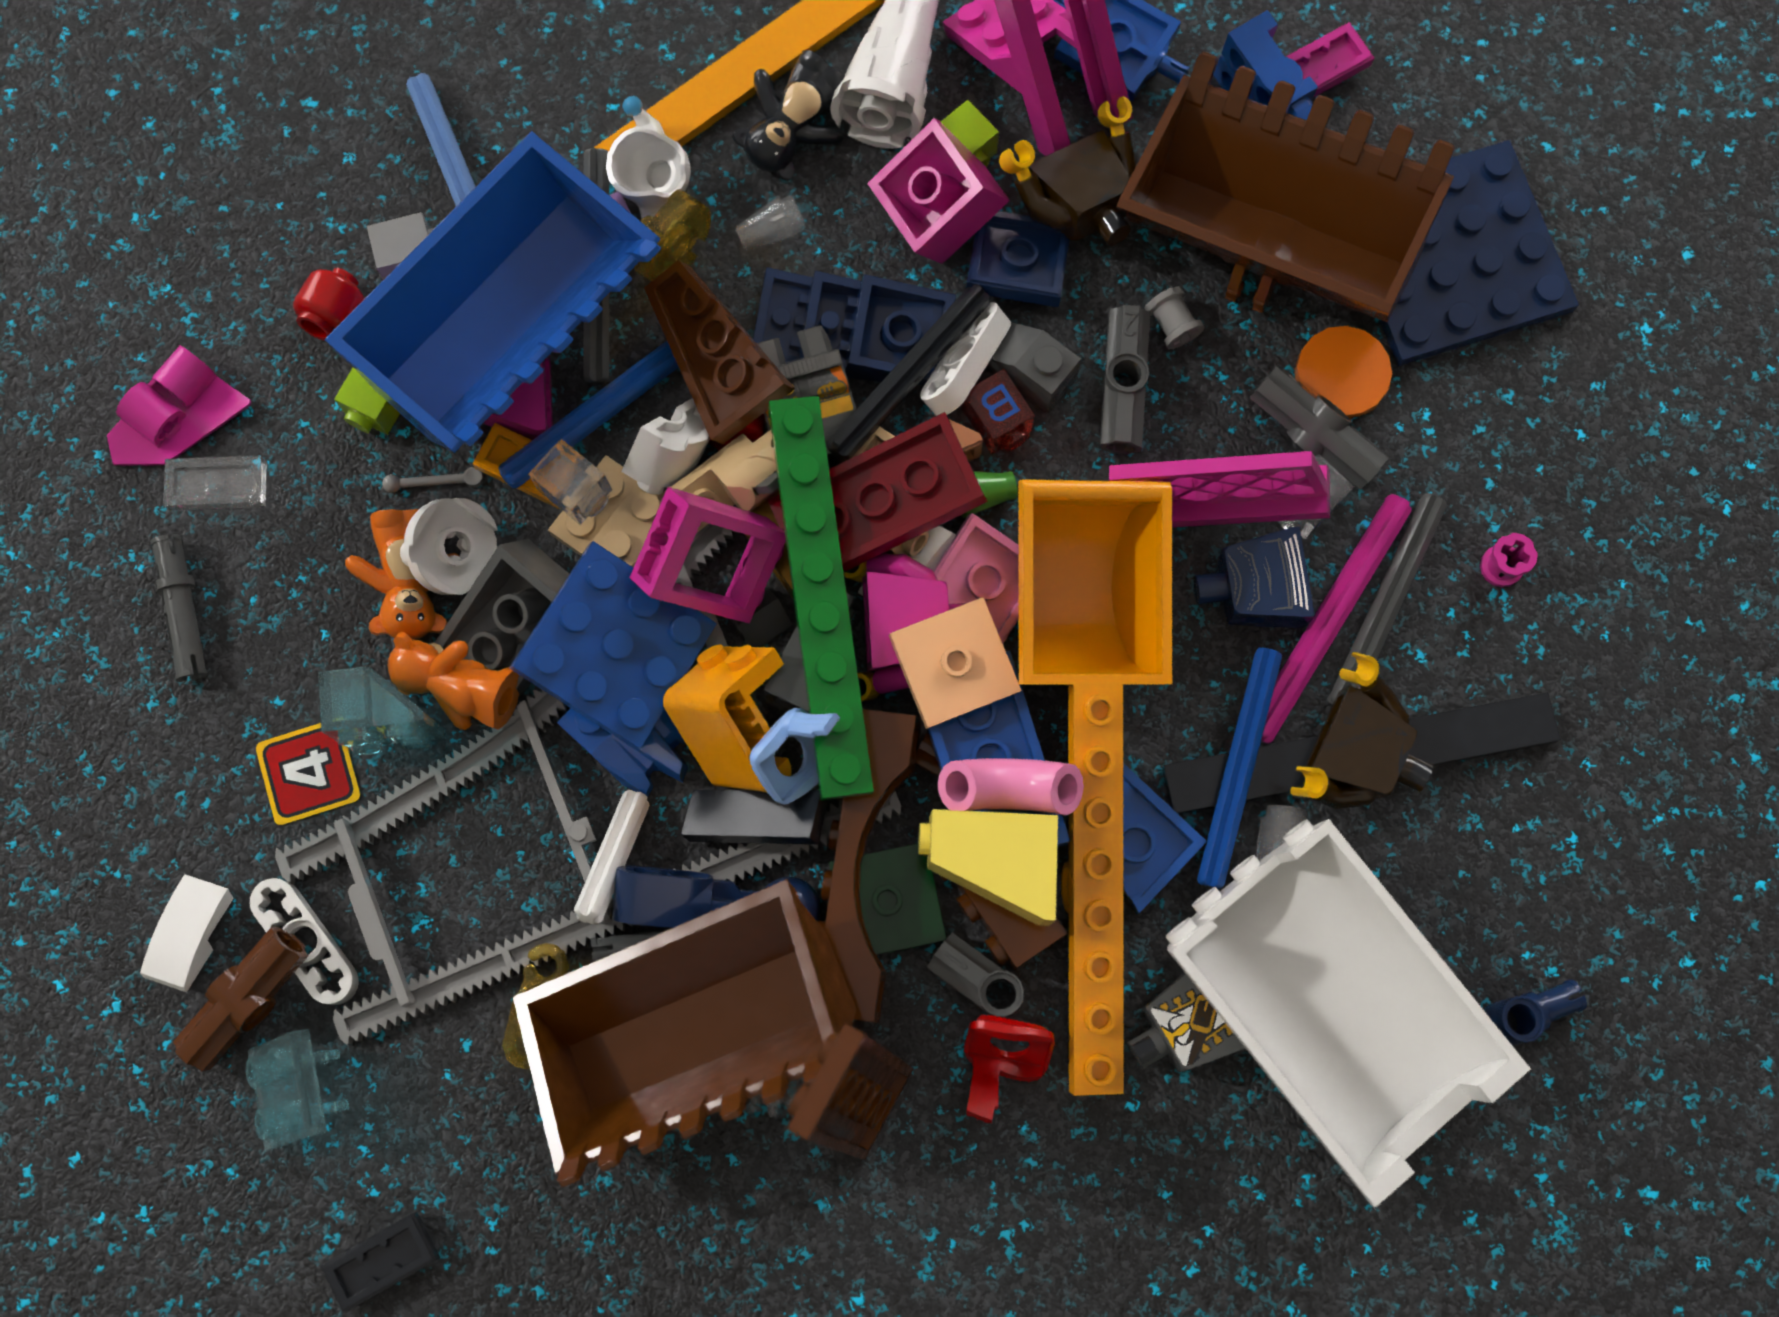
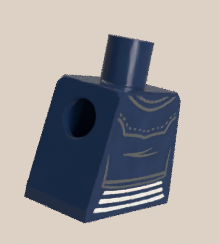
M1300 526L1287 528L1223 548L1217 558L1218 573L1194 576V593L1197 604L1223 601L1226 621L1230 625L1304 628L1315 617Z

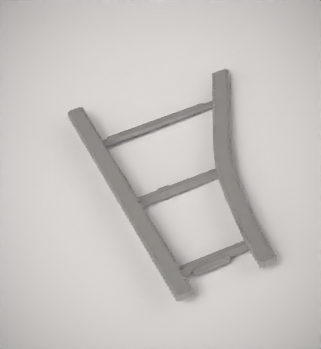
M708 524L696 533L675 583L693 587L691 581L695 582L692 573L701 575L699 566L708 568L705 560L714 561L712 552L721 554L719 546L727 548L725 539L733 541L732 532L740 533L713 524ZM698 610L717 623L706 641L707 648L718 644L728 646L716 615ZM533 690L535 699L526 696L528 703L525 700L519 702L520 704L517 705V709L515 708L513 712L514 716H511L499 730L492 728V733L484 729L485 738L476 735L477 743L468 740L469 749L461 745L462 753L453 750L454 758L445 755L446 763L438 759L437 768L429 764V773L427 774L420 770V779L411 775L412 783L410 784L403 780V789L394 785V794L385 790L386 799L377 795V804L368 801V810L359 806V815L351 811V819L343 815V818L338 821L334 820L335 828L327 824V833L324 830L318 829V836L310 833V841L305 837H301V844L293 841V848L286 844L284 845V851L276 848L275 858L281 875L291 884H295V878L303 881L304 873L312 877L313 869L322 872V864L325 867L331 868V860L339 864L340 856L347 860L355 884L349 887L348 895L372 959L384 961L392 983L391 993L383 989L381 997L373 993L372 1000L363 997L362 1004L354 1001L353 1008L344 1005L343 1012L337 1009L334 1010L333 1021L340 1040L346 1045L352 1046L353 1039L362 1042L363 1035L371 1038L372 1031L381 1034L382 1027L390 1030L391 1022L396 1026H400L401 1019L405 1022H410V1014L415 1018H419L420 1011L428 1014L429 1006L433 1010H438V1004L447 1006L448 999L452 1002H457V994L461 998H466L467 991L471 994H476V986L480 990H485L486 983L494 986L495 978L503 983L504 974L511 979L513 978L514 971L522 975L523 966L527 970L532 971V963L541 967L542 959L550 963L551 954L555 958L560 959L561 951L566 955H569L570 947L578 951L579 942L583 946L588 947V939L598 938V935L607 937V931L615 936L616 927L625 932L626 923L617 922L612 919L614 899L611 898L604 918L598 925L579 921L576 913L571 911L570 920L561 915L560 923L552 919L551 928L547 924L542 923V931L533 927L532 935L524 930L523 939L515 934L513 942L505 938L504 947L496 942L495 951L491 947L486 946L485 954L479 950L476 951V958L467 954L466 962L458 958L457 966L452 962H448L447 969L439 966L438 974L433 970H429V977L420 974L419 981L415 978H410V985H408L358 847L365 850V841L374 845L373 836L382 840V831L391 834V825L400 829V820L408 824V815L417 819V810L425 814V805L434 809V800L442 804V795L444 794L451 798V789L460 793V784L468 788V779L476 783V774L485 778L484 769L492 773V764L501 767L500 758L508 762L507 753L516 756L515 747L524 750V741L532 745L584 882H586L592 866L584 846L597 840L588 817L574 821L539 730L546 732L545 723L554 726L552 717L561 719L559 711L567 712L564 703L544 690L542 692ZM896 791L884 805L876 819L880 824H882L883 815L891 820L892 812L900 817L901 803ZM839 800V808L830 803V810L825 813L819 842L825 847H828L832 821L840 820L842 800ZM819 842L818 845L747 843V846L738 843L737 850L729 845L728 854L719 849V858L710 853L709 862L701 857L700 866L692 861L691 869H688L683 864L682 870L710 874L715 880L734 881L736 884L737 876L744 882L746 873L754 878L755 869L763 874L764 865L773 870V861L782 866L783 857L791 862L792 853L800 859L801 850L809 855L810 846L818 851Z

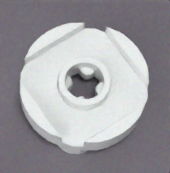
M466 498L436 499L422 506L409 521L404 535V543L400 548V557L402 562L410 568L414 578L426 589L440 595H463L470 590L498 548V546L496 547V536L494 533L498 529L488 511L472 500ZM456 535L459 538L457 547L461 550L460 556L451 555L448 557L444 547L445 539Z

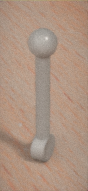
M474 467L466 469L463 474L399 478L396 475L390 474L383 479L382 486L389 493H395L400 488L457 483H466L471 488H477L482 485L484 477L482 472Z

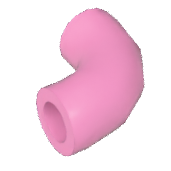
M986 758L950 761L942 768L938 779V792L943 804L949 810L958 811L1024 810L1068 815L1073 813L1079 806L1084 788L1083 777L1075 765L1030 759Z

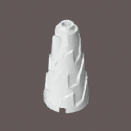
M939 0L884 1L883 6L861 41L843 81L835 89L830 107L832 118L839 128L842 119L851 125L848 136L867 145L888 149L902 148L906 137L910 136L912 140L921 131L926 112L924 104L927 95L926 77L931 57L930 40Z

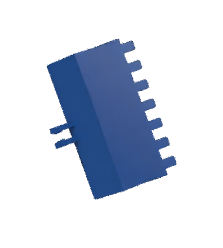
M531 131L324 340L337 354L354 367L379 395L431 442L444 446L450 452L455 453L463 444L471 446L482 436L484 431L480 426L493 413L501 415L514 402L510 395L522 383L531 384L544 371L540 364L552 352L561 353L573 341L569 334L581 322H591L603 310L599 303L610 292H620L632 280L628 273L639 262H649L661 250V247L657 244L661 239Z

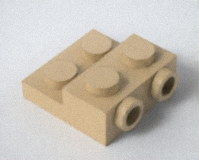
M605 455L566 505L567 512L563 510L549 527L548 531L551 536L580 556L588 544L594 541L634 568L665 491L659 495L643 491L638 486L636 480L621 472L623 466Z

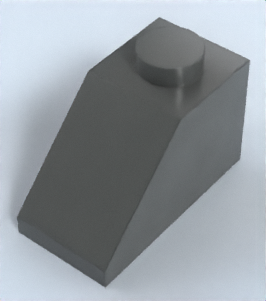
M1011 322L1009 331L986 368L1048 414L1077 379L1081 358L1044 330Z

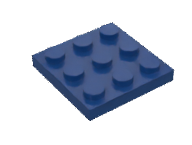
M592 541L588 544L509 669L637 750L641 749L665 710L663 706L665 692L688 672L717 623L696 609L650 598L629 578L633 570L632 566Z

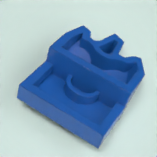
M572 708L557 722L562 729L623 786L635 792H642L647 798L654 787L649 777L653 771H661L683 783L688 766L674 748L679 743H686L666 710L661 714L641 749L637 750Z

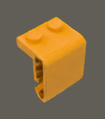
M714 645L703 651L697 657L698 664L665 692L663 697L664 709L711 784L718 787L767 792L754 773L749 757L751 753L750 748L755 747L770 727L750 694L781 668L784 663L775 648L751 647L750 645L742 647ZM775 757L777 769L784 776H791L789 759Z

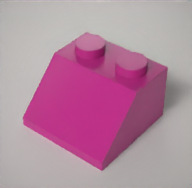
M933 118L867 183L913 251L941 264L1010 201L986 166L936 118Z

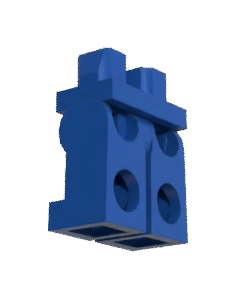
M1266 10L1229 32L1213 75L1224 90L1229 91L1236 70L1240 66L1253 69L1256 72V77L1249 99L1268 106L1277 82L1281 80L1295 86L1288 114L1307 120L1313 105L1311 101L1318 86L1311 76L1303 80V72L1300 66L1293 59L1285 57L1273 40L1278 24L1270 12Z

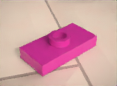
M1350 22L1286 56L1293 59L1300 66L1303 72V80L1311 76L1318 88L1314 97L1370 67L1374 60V56Z

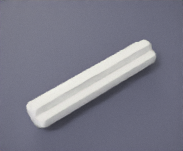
M627 790L621 796L574 908L577 919L583 923L598 925L604 918L615 890L617 867L625 866L649 808L647 796L642 792Z

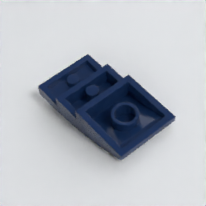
M766 267L752 339L758 343L779 337L785 361L788 362L803 357L797 332L822 325L831 342L832 349H839L847 378L882 382L955 302L956 295L864 274L860 281L820 271H815L813 277ZM940 360L918 383V385L926 384V382L928 381L929 377L935 370Z

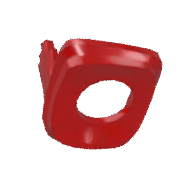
M980 1015L976 1021H972L969 1024L964 1045L966 1058L973 1066L966 1115L975 1117L987 1124L992 1123L994 1109H998L999 1076L1026 1082L1040 1079L1047 1071L1055 1045L1053 1032L1048 1031L1043 1026L994 1015ZM992 1037L1010 1041H1028L1030 1045L1022 1051L1007 1052L995 1047L990 1040Z

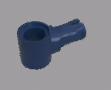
M1569 979L1563 982V984L1539 994L1527 992L1517 997L1492 1002L1484 1008V1011L1510 1044L1517 1045L1539 1038L1543 1031L1550 1028L1551 1022L1585 1010L1587 1001L1585 995L1576 999H1569V996L1582 991L1576 981ZM1509 1011L1516 1017L1518 1024L1516 1032L1508 1025L1507 1015Z

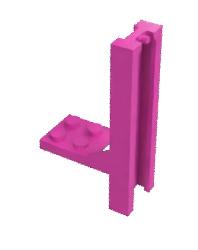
M974 0L962 6L958 12L942 22L946 35L1022 94L1039 152L1047 156L1071 145L1043 43L1056 34L1077 49L1094 115L1098 117L1097 112L1100 105L1108 101L1111 114L1119 118L1117 99L1122 96L1128 98L1105 0H1064L1066 9L1054 0ZM1131 113L1130 118H1129L1127 121H1129L1130 119L1133 118V114H1132V113Z

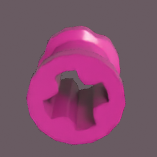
M1512 533L1499 538L1495 545L1489 548L1481 557L1480 569L1485 580L1493 586L1501 588L1510 587L1517 583L1523 574L1530 572L1535 566L1538 557L1532 540L1519 533ZM1515 544L1519 545L1517 548L1513 547ZM1505 554H1507V555H1509V556L1511 557V558H1510V561H1509V564H1510L1512 567H1509V566L1506 564V562H1507V556H1506Z

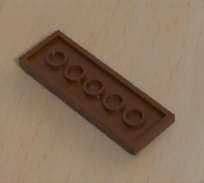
M845 1023L841 1032L838 1034L833 1031L821 1047L817 1062L822 1066L811 1086L804 1083L794 1096L788 1110V1114L793 1119L787 1129L808 1141L865 1160L914 1069L866 1034Z

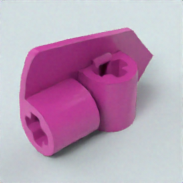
M179 345L151 377L152 380L148 384L145 382L137 383L120 400L116 410L120 421L107 434L113 465H167L247 409L252 404L251 400L220 379L193 353Z

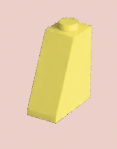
M932 809L929 823H920L918 854L928 855L927 869L1039 926H1050L1056 921L1058 815Z

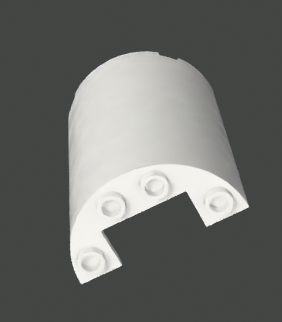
M1308 819L1292 828L1283 837L1284 844L1261 860H1258L1255 855H1251L1230 872L1234 880L1224 889L1219 891L1216 887H1213L1200 896L1192 904L1197 913L1179 923L1166 935L1167 940L1170 942L1167 950L1370 1205L1376 1208L1415 1173L1405 1161L1407 1157L1470 1101L1494 1103L1531 1068L1333 823L1328 819L1312 826Z

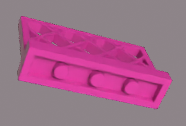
M1312 451L1109 465V481L1170 482L1172 486V527L1330 518V470L1327 465L1318 464Z

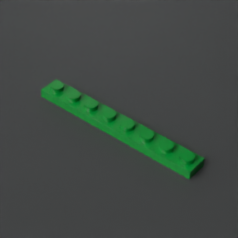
M819 396L771 400L768 404L809 714L837 713L840 717L827 736L816 735L813 738L820 797L822 801L869 795L874 792L820 400Z

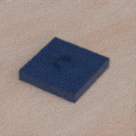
M998 211L975 233L966 288L978 284L992 297L1059 307L1069 239L1060 230H1055L1034 221L1030 216Z

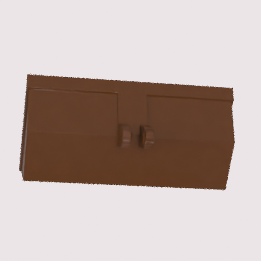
M787 879L513 996L558 1182L561 1187L577 1182L581 1178L586 1166L597 1160L601 1171L615 1167L621 1162L627 1148L637 1144L642 1155L657 1150L662 1145L667 1132L678 1127L682 1138L697 1134L702 1130L707 1116L720 1111L724 1122L734 1119L744 1112L748 1099L762 1094L761 1098L765 1105L776 1102L785 1096L789 1082L803 1077L804 1083L811 1086L822 1066L817 1062V1057L825 1040L833 1031L839 1034L845 1023L852 1027L857 1009L827 933L801 903L796 889Z

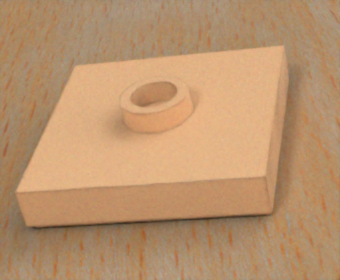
M984 597L894 631L888 635L926 729L1022 691Z

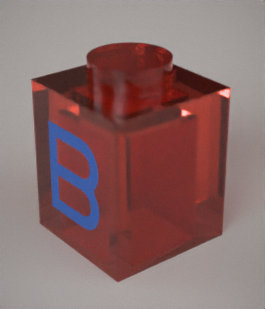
M1004 369L972 388L968 397L962 403V410L975 430L980 433L983 442L991 454L996 453L1002 448H1005L1006 451H1012L1030 438L1029 432L1032 431L1035 415Z

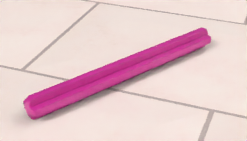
M1390 494L1385 498L1315 613V617L1309 623L1278 674L1261 742L1269 744L1274 740L1412 512L1410 502L1405 498L1395 494Z

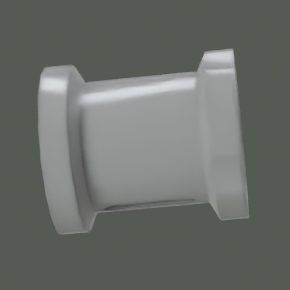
M1181 286L1172 287L1161 292L1145 305V310L1150 311V316H1155L1165 333L1164 343L1168 349H1175L1187 344L1200 335L1205 328L1201 320H1195L1183 300L1185 292Z

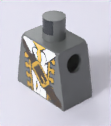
M1185 972L1141 1009L1151 1029L1127 1042L1135 1059L1143 1069L1168 1056L1177 1072L1192 1069L1245 1049Z

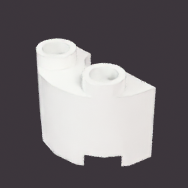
M693 398L677 406L671 420L660 416L640 428L621 472L636 480L638 486L643 491L655 495L662 494L665 488L673 486L697 468L710 437Z

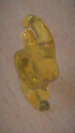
M549 943L538 944L529 950L528 958L531 961H536L543 956H549L555 960L557 968L553 975L544 977L537 972L534 965L528 964L524 968V980L516 995L569 973L570 966L565 952L557 945ZM513 998L502 1047L506 1059L512 1065L527 1069L530 1068L528 1057L520 1055L515 1047V1043L522 1036Z

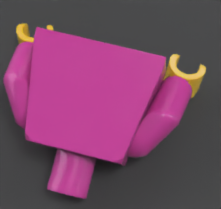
M880 554L860 564L856 572H844L846 578L862 582L866 664L867 671L869 672L857 673L858 680L863 679L867 688L865 694L861 696V702L873 700L879 694L909 688L888 635L890 633L966 604H949L947 582L937 580L932 569L905 554Z

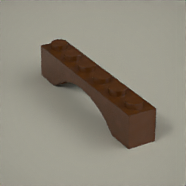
M862 709L874 792L869 795L837 799L843 801L840 820L832 821L829 834V850L836 851L833 871H825L821 891L822 900L828 901L826 921L819 920L818 923L827 933L857 1009L854 1019L880 1023L887 971L874 951L864 924L860 898L861 864L867 839L880 811L895 790L914 773L921 722L916 715Z

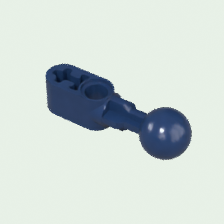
M644 866L617 867L612 919L627 924L674 928L758 891L741 890L734 881L715 880L712 875L702 872ZM782 877L772 881L765 887L767 888L787 879L796 889L801 903L817 922L819 921L821 902L815 889L806 881L796 877Z

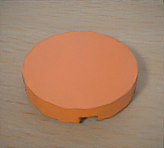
M1350 326L1329 327L1311 337L1298 356L1294 374L1295 379L1300 381L1316 397L1318 395L1325 397L1346 414L1349 419H1352L1353 417L1365 415L1373 411L1389 390L1392 368L1389 355L1379 340L1365 330Z

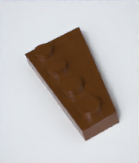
M677 260L644 287L712 441L723 445L766 412L769 401L781 400L795 389L690 265Z

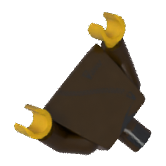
M1125 96L1117 99L1119 118L1111 114L1108 101L1102 103L1098 109L1097 115L1100 123L1110 128L1111 135L1109 136L1101 130L1037 161H1034L1035 151L1033 146L1026 140H1021L1014 144L1015 152L1019 156V162L1015 159L1011 149L1001 153L999 159L1000 167L1009 174H1016L1015 186L1029 216L1034 221L1055 230H1060L1069 240L1078 241L1098 231L1109 246H1113L1128 236L1131 226L1124 219L1126 217L1125 212L1118 210L1116 207L1136 168L1131 134L1129 131L1124 130L1123 122L1130 118L1132 113L1131 102Z
M1358 652L1351 654L1357 660L1356 671L1342 668L1339 672L1341 679L1355 683L1357 688L1350 685L1338 692L1305 767H1296V771L1302 772L1301 776L1305 778L1304 787H1291L1290 790L1293 796L1308 797L1333 809L1369 806L1376 798L1380 799L1390 796L1397 781L1421 792L1426 786L1433 770V765L1409 754L1418 732L1409 725L1408 713L1390 686L1379 675L1377 660L1372 656Z

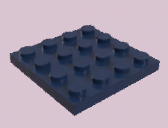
M1510 140L1451 157L1445 173L1453 175L1454 179L1431 227L1415 270L1389 322L1380 320L1397 366L1574 312L1579 306Z

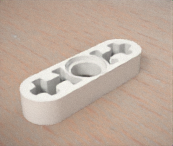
M990 302V305L945 353L922 388L920 397L936 416L943 412L946 415L950 414L966 400L1009 331L1011 321L997 303Z
M270 878L260 882L251 893L250 908L265 932L271 927L285 925L282 929L293 935L304 927H310L316 933L317 945L315 949L308 954L303 964L295 971V974L309 994L316 1001L329 1005H340L349 1001L357 991L359 983L358 974L300 891L293 884L277 878ZM271 891L278 894L286 893V897L281 901L283 908L288 915L296 917L301 912L302 917L287 923L279 912L267 911L266 907L271 903L268 896ZM329 951L331 956L329 958L323 959ZM321 960L330 972H342L344 976L338 981L341 990L338 993L331 990L323 991L322 986L327 983L326 976L320 968L312 967L308 972L306 967Z

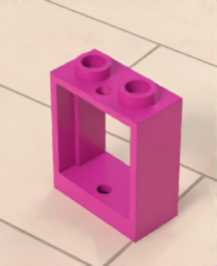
M667 487L629 578L650 598L750 624L756 608L764 598L765 587L772 571L783 555L786 542L785 531L766 516ZM701 521L751 536L725 596L675 583Z

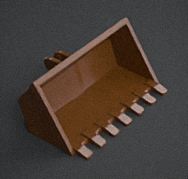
M1201 52L1197 57L1191 77L1183 75L1118 201L1116 206L1118 210L1125 212L1129 221L1220 256L1225 262L1235 265L1225 295L1227 300L1235 302L1241 296L1245 287V280L1250 271L1262 276L1252 301V310L1257 312H1264L1275 283L1278 282L1285 286L1291 284L1388 323L1415 270L1431 227L1454 179L1453 175L1445 172L1455 146L1444 140H1437L1427 164L1424 165L1406 158L1414 136L1413 129L1397 125L1386 150L1366 143L1374 121L1373 114L1363 110L1356 111L1347 134L1344 135L1327 128L1335 104L1333 99L1318 95L1313 102L1307 120L1288 114L1295 92L1293 84L1282 80L1278 81L1268 106L1249 99L1256 77V72L1253 69L1240 66L1236 70L1230 90L1227 91L1211 85L1218 61L1217 57L1207 52Z

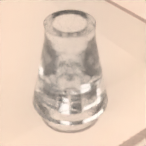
M792 194L783 199L778 195L744 222L735 225L738 237L746 252L757 247L798 239V233L808 229Z

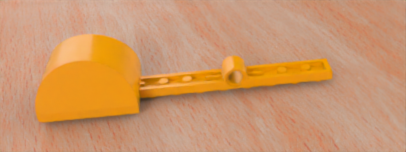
M1019 480V685H1068V764H1073L1080 770L1084 786L1079 806L1073 813L1068 814V836L1070 839L1068 843V862L1064 863L1061 875L1062 902L1065 911L1069 913V1092L1074 1096L1124 1094L1123 684H1172V486L1170 482Z

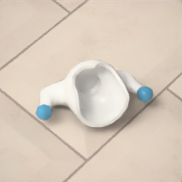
M629 96L624 100L622 108L628 116L633 117L636 127L624 131L613 142L607 155L606 170L608 179L616 191L636 203L641 212L642 223L658 235L661 239L660 241L669 237L671 204L675 203L685 193L689 185L691 174L690 162L687 153L681 145L666 136L660 122L642 108L641 100L637 96Z

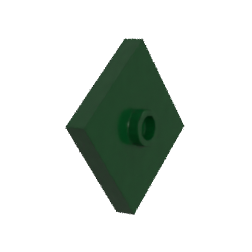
M918 843L868 853L863 856L860 898L864 924L877 955L936 944L946 940L933 872L927 869L928 855L918 854ZM829 861V868L833 871L834 861Z

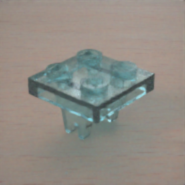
M309 1029L288 1032L248 1050L249 1059L246 1063V1077L250 1087L255 1091L258 1109L255 1113L254 1124L258 1137L263 1140L265 1152L285 1148L326 1134L327 1129L324 1116L350 1110L348 1099L322 1104L315 1066L328 1064L341 1058L339 1049L313 1052Z

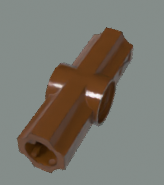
M271 927L240 964L227 969L212 982L205 994L208 1001L173 1041L176 1046L175 1053L186 1064L196 1067L201 1072L211 1070L242 1033L255 1028L270 1014L276 1004V1000L273 997L308 957L305 951L306 946L295 935L284 931L280 927Z

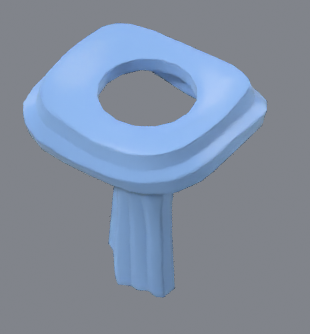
M792 708L776 721L751 750L749 757L751 767L773 800L779 804L787 805L806 794L819 783L813 738L816 735L827 736L840 719L837 713L809 714L802 708ZM787 737H794L800 742L804 756L802 766L792 776H784L775 764V751Z

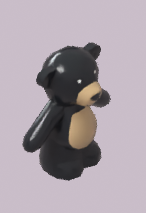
M803 50L791 71L787 85L779 99L775 93L770 74L765 69H758L754 73L753 83L761 109L766 118L756 123L752 128H737L732 137L735 144L744 149L748 160L764 172L776 173L783 180H790L795 174L792 158L797 142L804 144H836L844 138L843 130L836 126H817L812 124L823 111L831 106L835 89L843 81L844 75L839 70L828 65L818 54L811 50Z

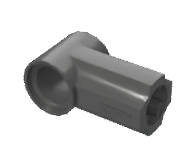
M953 932L942 943L927 966L930 972L978 1006L985 1015L1012 1019L1022 1008L1024 989L1016 975L1004 971ZM997 983L1009 985L1016 995L1014 1003L1005 1009L992 1007L986 998L990 987Z

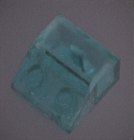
M371 667L318 672L321 732L337 741L338 745L351 749L352 754H376L382 752V745L401 743L402 749H424L431 747V740L446 739L445 728Z

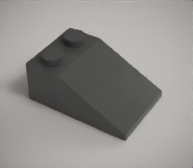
M530 539L500 544L435 643L440 644L445 649L454 641H465L468 644L469 650L462 660H474L495 671L507 667L510 668L569 576V573ZM520 675L516 687L519 697L531 684L530 681Z

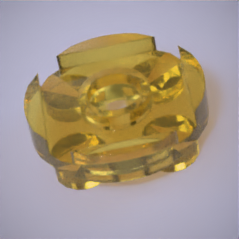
M682 189L673 192L667 203L660 208L654 217L648 215L641 220L644 225L659 236L661 240L657 244L661 247V250L649 262H639L635 266V271L652 282L677 260L691 266L697 258V255L691 252L697 238L705 242L711 226L710 209Z

